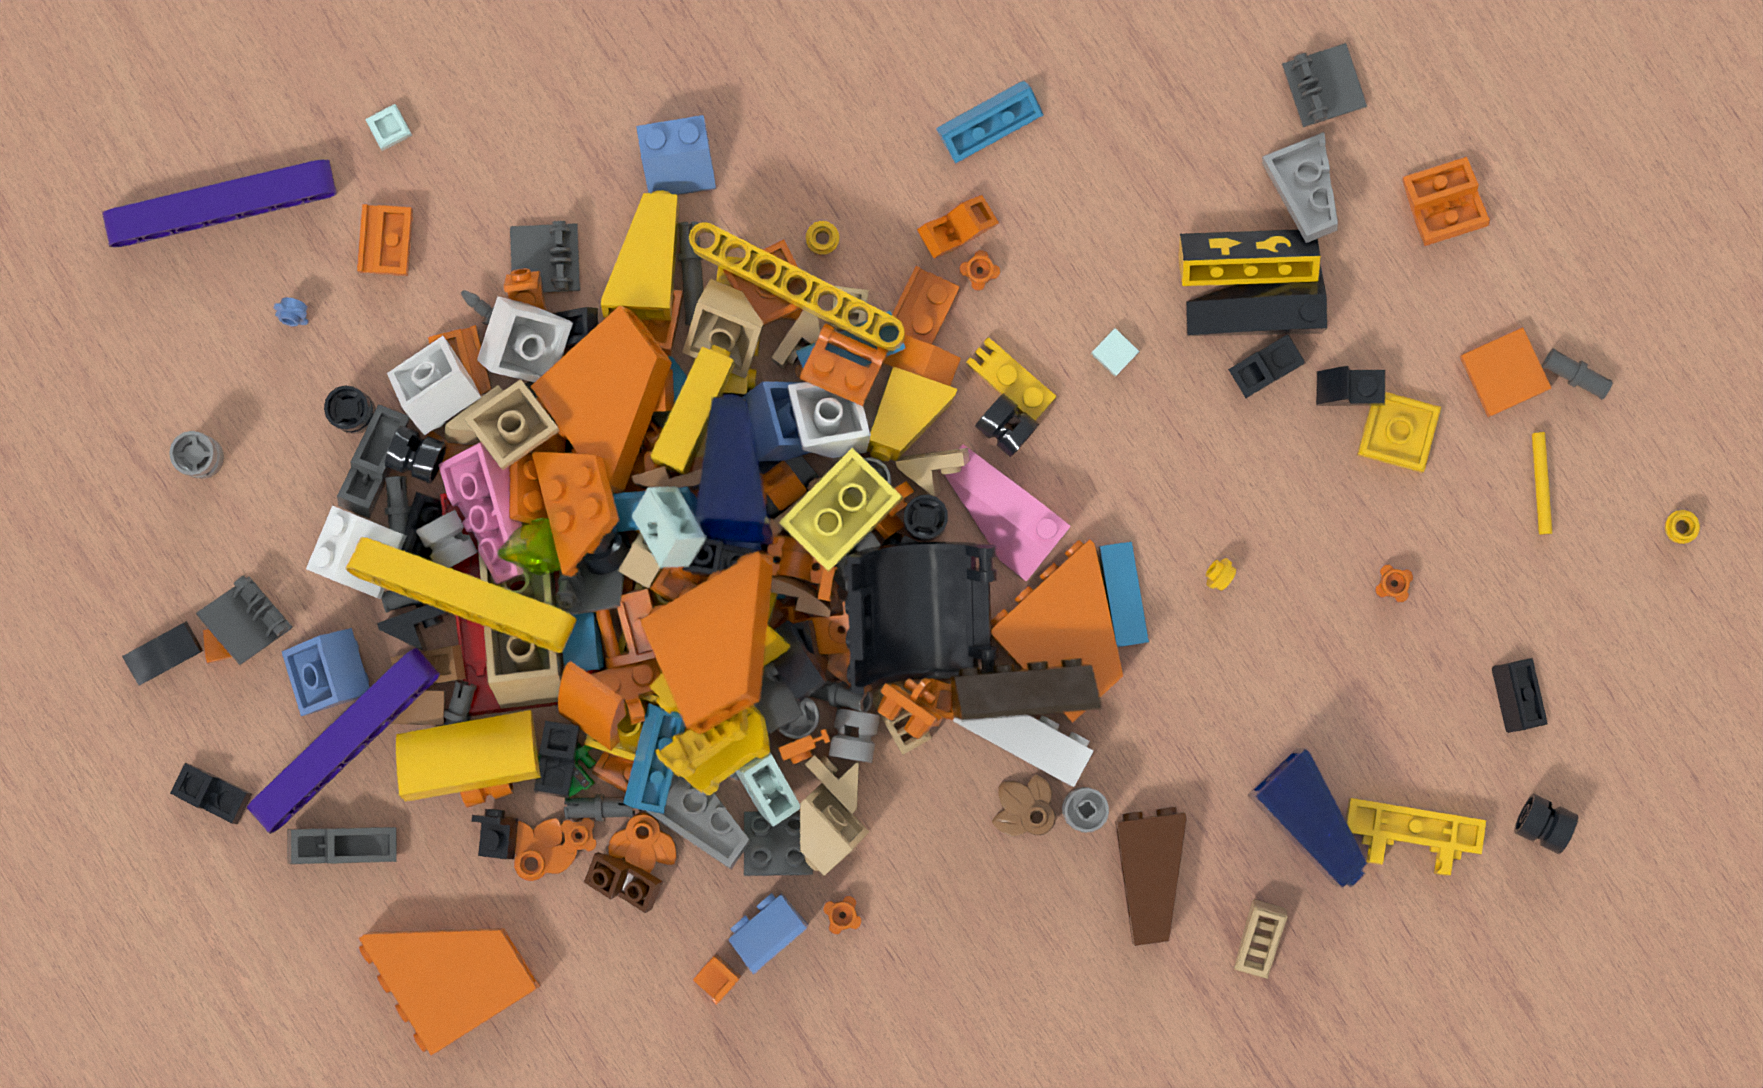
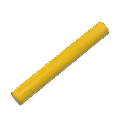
M1545 432L1531 434L1539 535L1553 534L1546 436Z

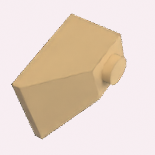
M710 279L697 302L682 353L697 358L702 346L710 349L712 345H716L731 352L729 358L734 359L735 362L732 373L746 378L764 323L742 291Z
M521 379L464 418L502 470L560 431Z
M821 783L800 803V851L805 855L807 864L813 870L820 871L825 876L858 845L869 831Z

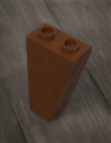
M1176 807L1156 809L1157 816L1143 817L1142 811L1122 814L1123 820L1115 821L1131 939L1134 946L1167 942L1170 939L1187 821L1186 813H1177Z

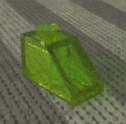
M547 518L534 519L532 524L518 527L498 549L499 558L539 576L561 570L549 519Z

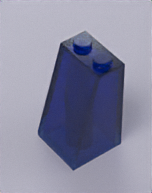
M723 395L722 398L712 397L696 509L698 524L706 539L773 545L774 537L757 437L747 400H743L736 395Z
M1296 748L1248 796L1333 885L1342 888L1345 885L1352 887L1364 876L1365 872L1362 869L1368 863L1312 755L1306 748Z

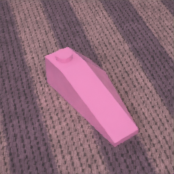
M482 442L438 464L447 497L452 506H459L465 517L463 525L467 532H473L479 542L478 552L496 584L505 583L523 574L522 522L509 519V467L502 470Z
M962 444V446L959 449L968 447ZM968 448L970 461L965 466H961L962 471L944 475L989 544L996 546V556L1023 580L1027 581L1071 526Z

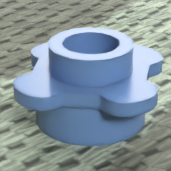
M284 297L280 303L274 304L273 308L277 310L275 316L283 324L294 327L298 326V324H308V319L305 318L308 307L305 303L294 298Z

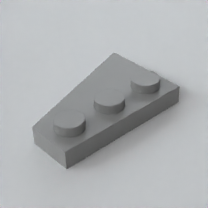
M1324 132L1265 155L1262 158V164L1306 243L1335 232L1338 228Z
M675 774L671 782L664 814L646 811L731 870L751 842L715 793L706 795L694 788L683 777Z

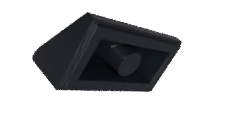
M1533 658L1493 666L1492 673L1506 732L1523 731L1547 725L1548 722Z

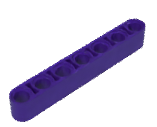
M323 159L112 208L102 212L109 247L117 248L331 198L337 195L330 160Z
M418 648L410 650L248 804L247 809L269 834L280 829L437 680L440 673Z

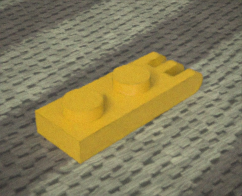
M987 337L983 343L993 352L988 355L978 347L974 353L984 362L979 365L976 360L970 357L965 363L1001 395L1004 393L1017 404L1019 411L1022 413L1026 412L1036 421L1057 396L992 339Z

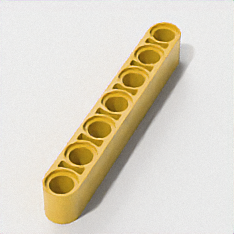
M707 222L699 223L690 231V244L694 252L701 258L876 347L895 351L903 344L905 338L904 326L901 321L888 313ZM703 233H711L715 236V241L709 248H701L697 245V238ZM734 248H740L746 253L745 259L739 264H733L727 260L728 253ZM763 264H772L776 267V273L770 279H761L757 275L759 267ZM795 279H801L807 284L805 292L800 295H793L788 291V285ZM833 295L838 300L837 306L831 311L822 310L818 306L822 296ZM856 310L864 311L868 315V321L863 326H853L849 322V316L852 312ZM885 326H893L898 330L899 336L893 342H885L879 336L881 329Z
M366 537L359 539L346 566V570L350 574L361 580L558 653L563 652L577 621L571 614Z

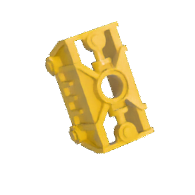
M751 705L701 735L691 729L672 737L673 742L663 749L655 751L659 760L676 775L682 776L698 791L711 795L718 790L720 782L755 757L762 759L769 754L770 742L763 715L754 705Z

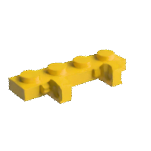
M1349 798L1344 832L1362 835L1361 844L1368 845L1366 863L1382 865L1386 845H1394V841L1430 846L1429 852L1437 853L1434 874L1451 876L1453 859L1461 860L1462 852L1482 854L1487 820Z

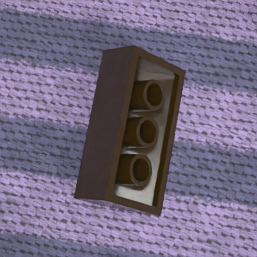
M1082 658L1061 660L1062 666L1048 667V661L1027 663L1028 669L1014 670V664L994 665L993 672L980 673L979 667L960 668L959 675L950 676L953 717L961 721L1101 709V700L1093 667L1089 664H1082Z

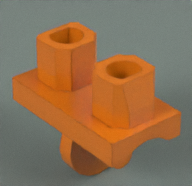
M910 678L905 682L904 687L912 692L911 695L895 683L891 685L885 683L880 691L884 694V697L877 712L891 721L896 720L903 708L910 712L912 716L903 729L917 739H921L932 726H939L944 718L921 702L924 700L932 706L937 699L935 695L928 691L932 682L927 678L921 680L919 684Z

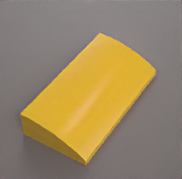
M532 711L516 712L396 734V766L399 796L407 802L541 778Z

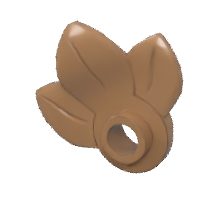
M1037 774L1032 777L1027 787L1014 781L1001 783L999 785V798L1005 810L994 817L992 820L993 825L1001 832L1014 837L1026 832L1033 835L1048 833L1053 828L1056 820L1055 812L1050 806L1053 793L1049 783ZM1042 812V822L1038 824L1033 823V814Z

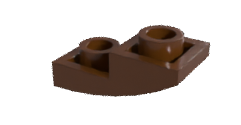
M597 852L593 856L584 883L610 900L619 896L646 913L652 910L663 881L628 862Z

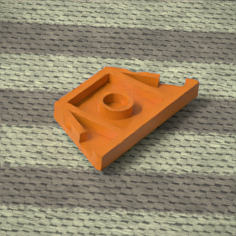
M534 452L532 456L562 574L571 577L577 573L576 565L587 552L592 554L599 546L602 537L609 533L619 521L602 457L590 454Z

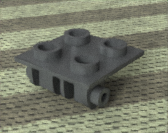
M1346 43L1310 55L1302 53L1295 56L1294 60L1282 63L1303 127L1367 107Z
M553 221L552 225L510 226L511 271L523 268L530 269L531 272L540 271L543 292L580 291L577 223L566 224V221Z
M581 559L576 565L577 573L571 577L563 575L560 569L556 608L571 615H577L621 606L624 574L619 572L620 567L613 572L597 575L591 573L583 559Z
M244 575L234 582L235 586L196 613L239 665H242L293 628L250 576L246 578Z
M771 661L763 666L760 701L753 705L763 715L769 735L803 716V712L797 699L780 676L773 662Z
M796 811L774 827L759 812H744V833L751 841L744 851V876L813 875V869L807 864L805 855L800 851V811Z

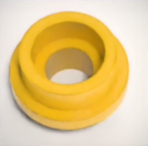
M827 221L813 223L806 232L807 246L818 255L832 253L839 244L837 228ZM826 233L829 236V241L826 244H819L816 241L818 234Z
M1688 510L1675 511L1665 521L1666 535L1675 543H1689L1699 534V520ZM1678 521H1683L1686 524L1687 529L1685 533L1677 531L1676 524Z
M1224 558L1221 561L1215 560L1206 571L1205 576L1208 578L1206 585L1211 589L1224 590L1236 574V568L1232 566V561L1228 558Z

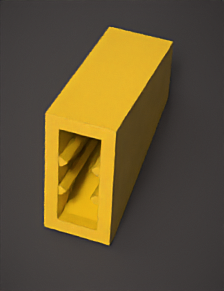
M893 366L870 430L871 436L867 451L871 452V456L878 460L889 461L891 459L897 461L950 407L957 389Z

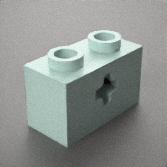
M648 487L632 518L660 568L689 566L706 539L678 487Z
M770 752L762 759L755 757L736 771L757 810L773 827L800 809V803Z

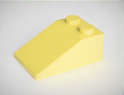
M851 448L779 523L827 571H830L904 498L865 459Z

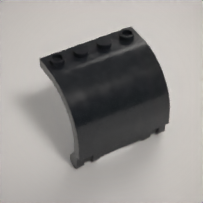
M912 542L872 547L847 556V561L844 565V578L848 581L845 612L849 615L846 646L850 649L847 680L851 683L852 694H865L885 683L904 681L909 678L911 680L924 678L950 679L952 675H959L960 668L978 667V659L981 660L982 665L980 673L993 672L995 659L999 658L998 647L992 646L990 582L997 581V570L993 569V558L996 557L995 545L969 542ZM976 557L979 558V568H976Z

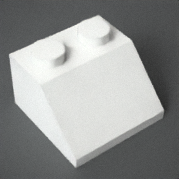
M498 296L477 361L492 373L536 382L561 359L573 322L530 304Z
M441 336L387 373L403 410L424 435L433 429L441 427L448 419L465 410L481 398L473 379L444 336Z
M808 382L788 385L787 389L803 450L830 458L843 457L851 448L858 454L866 453L871 435L863 406Z
M332 506L306 569L381 599L385 588L353 576L346 570V566L361 537L370 538L401 550L407 536Z

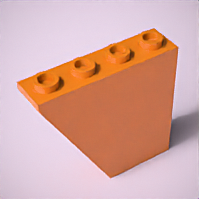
M618 306L531 385V388L538 396L536 398L547 414H550L555 420V424L560 430L558 432L559 435L569 440L574 447L572 453L597 455L603 458L610 488L613 493L618 494L625 490L672 362L638 315L630 309Z
M1091 539L1085 544L1078 540L1064 553L1069 559L1060 567L1053 563L1039 576L1043 582L1035 590L1028 586L1014 599L1018 605L1010 613L1003 609L991 620V625L993 626L991 636L1021 669H1028L1027 663L1048 661V667L1062 666L1061 660L1082 658V664H1089L1093 667L1099 696L1101 697L1123 677L1095 544ZM1086 710L1061 713L1073 723Z
M758 551L740 557L737 564L726 570H720L711 574L706 582L697 587L682 591L677 599L666 605H659L653 608L648 616L640 620L686 727L700 735L760 701L773 564L771 560Z
M505 928L369 932L359 937L362 943L359 946L362 956L368 964L372 962L375 964L380 972L377 979L386 993L392 992L398 1002L395 1008L399 1016L405 1023L410 1021L416 1031L413 1034L415 1042L423 1052L428 1050L431 1056L540 987V984Z

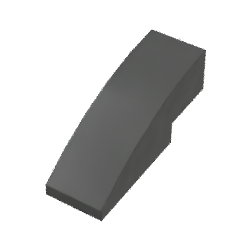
M378 404L351 460V468L337 495L339 507L370 519L385 486V477H388L391 468L385 466L388 448L400 426L408 427L409 416Z
M396 827L287 829L288 864L397 862Z

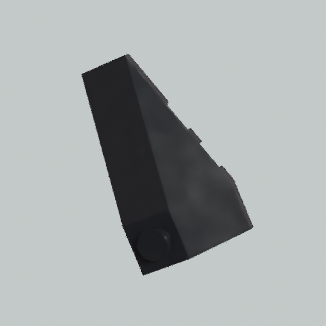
M1321 266L1319 267V277L1316 282L1236 284L1187 301V336L1322 334L1327 329V296Z

